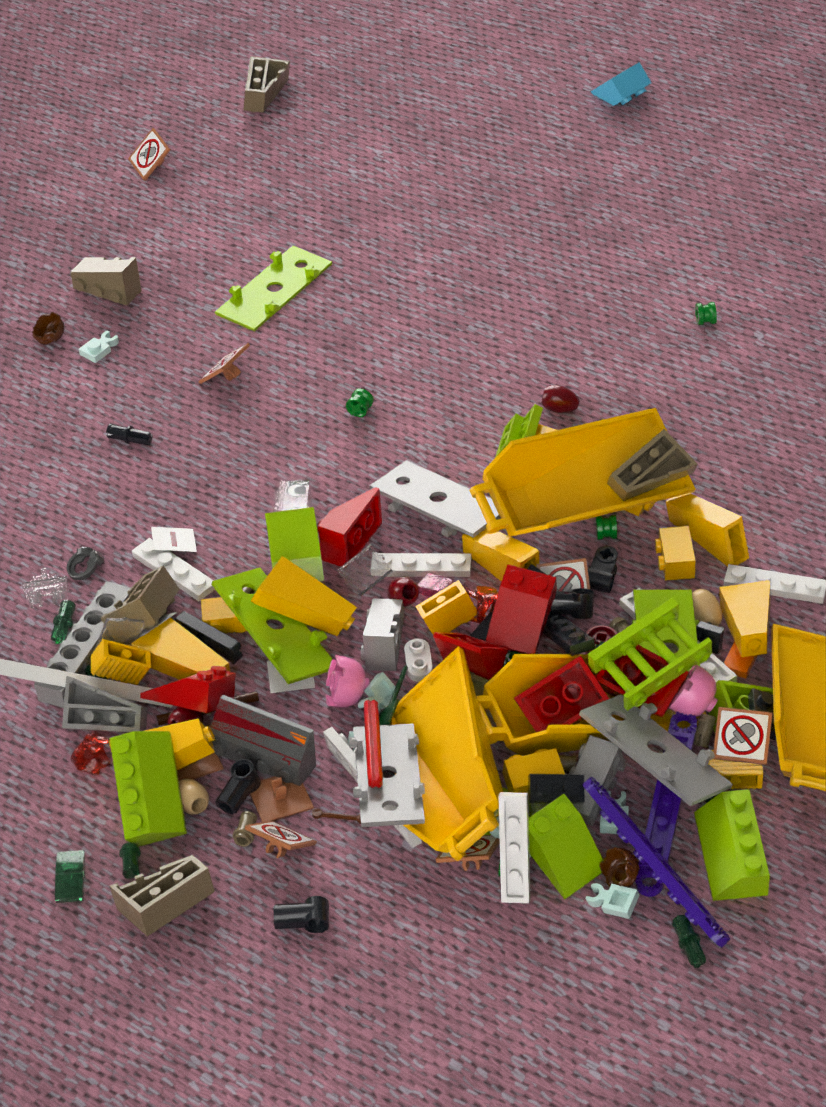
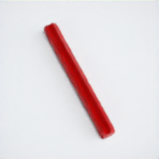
M366 700L364 702L368 785L371 788H380L383 785L378 702L376 700Z

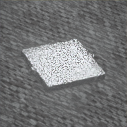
M371 544L337 570L345 580L344 584L346 587H350L357 597H361L393 571L384 561L385 557L382 554L379 555Z
M123 617V619L106 618L95 649L102 642V639L131 646L132 642L140 638L145 621L141 619H128L127 617Z

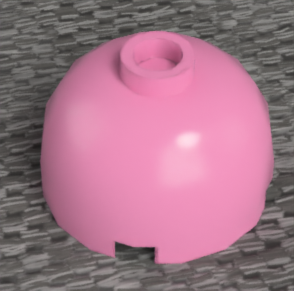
M335 655L336 660L332 659L327 674L326 686L330 687L331 696L326 694V703L329 707L347 708L360 701L363 693H365L364 690L369 685V678H365V670L359 662L353 658Z
M696 664L690 669L689 676L669 707L675 713L679 712L684 715L687 714V716L692 714V716L698 717L705 710L710 713L718 701L714 697L717 690L714 678L704 668Z

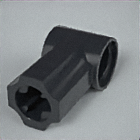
M584 588L573 589L571 592L557 591L549 614L571 615V617L578 619L592 618L594 591Z
M240 759L231 766L230 772L232 776L215 801L216 806L225 813L231 815L237 813L248 794L255 792L260 787L261 780L253 763L248 759Z
M312 896L307 898L305 903L274 905L275 929L305 928L310 933H323L329 928V901L325 897Z

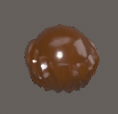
M54 312L42 314L33 327V338L40 344H49L59 340L65 330L61 316Z
M620 847L608 849L606 857L599 865L609 887L611 884L629 888L636 881L639 871V862L636 856L631 851Z

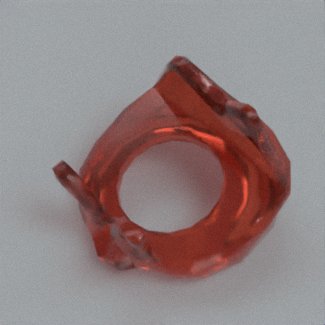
M476 586L474 591L469 590L467 592L468 595L478 601L477 615L470 620L471 622L480 624L487 616L485 614L490 605L492 604L490 612L495 607L498 591L495 588Z
M98 731L86 734L83 741L75 748L71 755V762L75 765L76 769L95 776L99 775L100 769L110 765V760L103 749L104 743H108L110 739L103 737L102 733Z

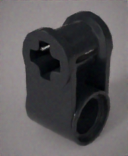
M601 546L597 549L591 566L588 568L591 590L605 593L611 592L617 573L616 561L618 552L614 547Z

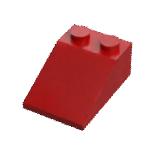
M374 487L330 510L324 519L322 518L319 521L317 532L319 533L322 561L348 569L382 524L379 488Z
M507 564L498 591L486 642L521 654H536L557 592V578Z
M434 632L433 635L443 660L459 646L464 650L469 671L474 672L477 676L490 680L503 667L508 651L507 648L463 633Z
M640 645L635 647L656 672L668 665L666 660ZM623 655L614 661L635 687L648 679L627 655ZM600 670L595 677L603 690L611 696H624L626 693L607 670ZM688 671L647 697L644 703H653L657 708V711L653 713L654 715L663 718L690 673Z
M581 655L514 697V700L536 733L546 730L548 725H575L584 720L579 715L581 710L609 699Z
M212 666L210 670L198 671L195 675L140 693V698L209 713L217 709L222 695L234 699L236 673L226 671V667Z

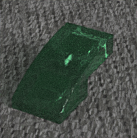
M85 850L57 852L55 871L56 903L84 901Z

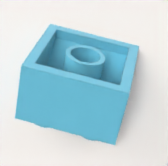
M640 62L592 90L591 93L613 106L619 102L624 105L632 100L631 95L635 94L637 97L647 91L645 87L651 84V81Z

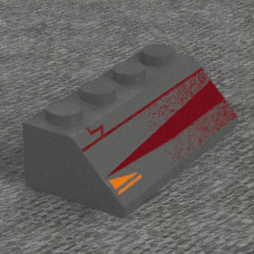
M222 695L220 697L210 726L215 740L212 741L214 753L235 762L240 759H248L253 763L256 770L273 777H281L285 783H293L298 786L304 783L316 767L314 730L228 696Z

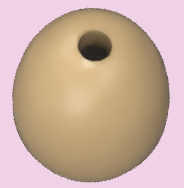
M697 589L692 592L695 620L706 623L710 622L712 625L719 626L722 621V610L716 597L705 589Z
M192 779L179 780L183 811L191 815L202 813L209 804V795L205 787Z

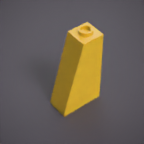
M691 493L665 501L669 521L677 527L689 526L691 538L727 567L728 564L738 566L749 559L742 516Z
M486 528L475 537L462 534L463 552L471 554L473 560L500 581L503 579L507 564L527 569L531 564L535 567L536 564H540L538 549L499 531L489 534Z
M283 556L251 599V602L335 636H338L342 629L347 631L356 619L352 616L357 608L355 605Z
M770 581L719 587L722 614L741 657L767 654Z
M171 617L131 643L133 647L150 651L151 669L179 680L195 675L198 671L210 670L212 666L226 667V671L230 672L229 662Z
M199 719L145 730L169 731L171 733L177 770L215 752L212 743L215 740L211 728L209 726L205 727Z

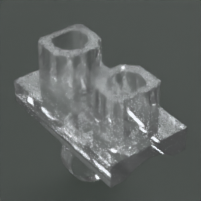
M42 567L41 575L32 576L33 581L22 583L25 598L28 599L31 609L44 606V596L52 595L54 605L67 603V593H70L67 576L57 577V573L47 574L46 567Z

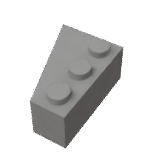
M373 598L370 609H367V622L363 633L364 645L361 646V660H365L366 670L397 671L404 622L403 600Z
M66 676L62 728L119 733L146 730L148 708L73 677Z
M590 735L587 743L582 744L578 757L580 759L576 767L573 766L569 775H584V782L589 777H593L597 782H600L599 786L603 785V788L607 791L608 789L613 790L616 785V781H613V778L617 771L623 772L626 768L622 750L612 742ZM584 788L585 802L573 805L581 814L585 824L593 826L601 808Z

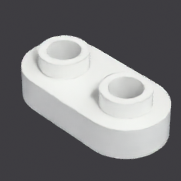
M412 639L404 647L406 666H408L407 675L411 680L420 682L433 670L430 646L423 639Z

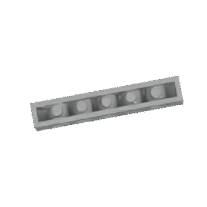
M106 581L103 587L96 592L91 604L85 608L80 620L73 625L66 640L61 642L57 653L53 658L49 659L46 668L88 676L91 671V654H93V651L102 642V639L110 641L113 639V636L100 618L104 614L116 610L114 604L117 601L121 600L123 603L129 597L127 591L130 587ZM35 682L34 688L38 701L64 708L65 687Z

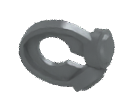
M80 547L69 559L66 567L67 573L74 580L87 579L94 573L98 564L102 565L105 562L104 557L100 552L90 547ZM86 557H90L87 561L86 571L80 574L76 573V565L83 562Z

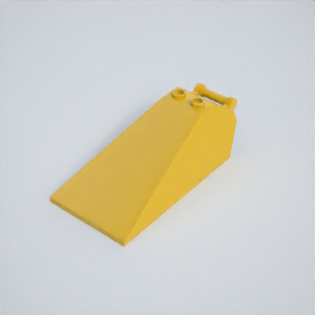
M651 408L512 440L484 469L482 478L484 483L471 487L469 491L472 497L476 498L487 522L486 528L489 534L506 529L509 536H516L693 493L696 489L690 476L687 475L623 501L607 484L610 475L663 429L666 430L657 409ZM486 493L490 494L501 519L496 520L485 497Z
M773 624L771 628L773 706L780 768L784 776L790 777V786L799 787L801 785L826 791V636Z
M458 646L398 702L389 724H414L415 734L419 735V744L416 745L420 782L424 783L425 794H422L425 824H408L403 826L434 850L449 853L457 861L461 860L466 855L465 851L488 831L492 832L499 826L495 817L499 816L498 796L500 792H503L464 650Z
M514 654L512 659L484 685L483 695L477 696L490 744L504 741L506 747L515 753L529 755L539 749L550 750L556 748L558 753L580 750L582 744L587 743L590 735L611 742L585 719L575 725H548L546 730L536 733L514 700V697L580 655L588 666V654H576L573 656L570 654ZM591 670L593 675L596 677L599 672L594 674V672ZM606 693L609 699L613 698V696ZM484 709H489L497 727H492ZM668 709L663 718L651 714L650 718L668 732L670 719L676 713ZM611 715L616 720H624L622 717L618 715ZM687 721L677 723V727L679 726L682 729H687L691 725Z

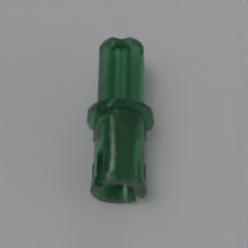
M63 600L60 603L58 615L53 619L54 628L51 640L55 641V644L58 645L63 640H66L68 630L73 625L72 617L76 605L70 600Z
M679 915L672 920V926L679 938L678 945L680 949H684L690 965L694 966V968H700L701 965L706 963V957L699 944L700 936L694 932L688 918L685 915Z

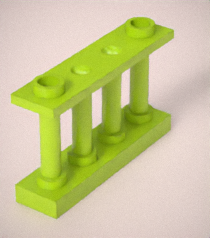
M670 598L588 653V667L594 674L600 670H607L626 692L624 694V708L627 711L634 706H641L647 700V697L697 663H704L712 654V640L709 637L698 644L678 622L679 604L673 598ZM664 627H670L689 648V651L677 658L656 633ZM643 641H649L666 660L668 665L656 672L635 647ZM623 655H627L648 679L635 687L614 661Z

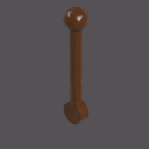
M320 808L312 810V817L315 819L327 817L353 820L361 824L360 814L348 815L322 812Z

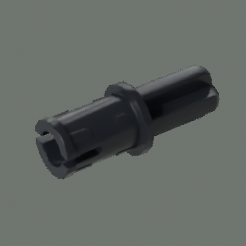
M110 423L106 430V433H109L106 435L107 438L119 439L126 444L133 442L150 445L153 438L150 432L134 429L133 426L123 427Z

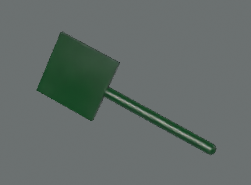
M406 665L402 668L389 705L379 713V725H389L399 702L397 696L408 670Z

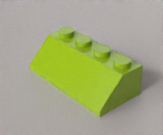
M132 731L109 738L125 840L135 847H140L187 834L171 733L169 731Z
M750 790L721 792L694 812L712 900L767 896L770 874Z

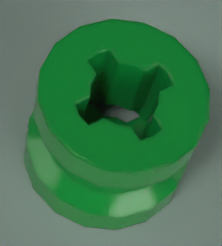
M709 302L706 305L701 303L695 304V316L698 326L706 322L716 324L717 312L715 302Z
M361 388L356 389L352 393L351 398L346 402V409L352 416L362 418L367 414L368 408L372 406L374 398L369 391Z
M611 515L609 518L596 517L597 540H603L604 537L617 539L616 515Z

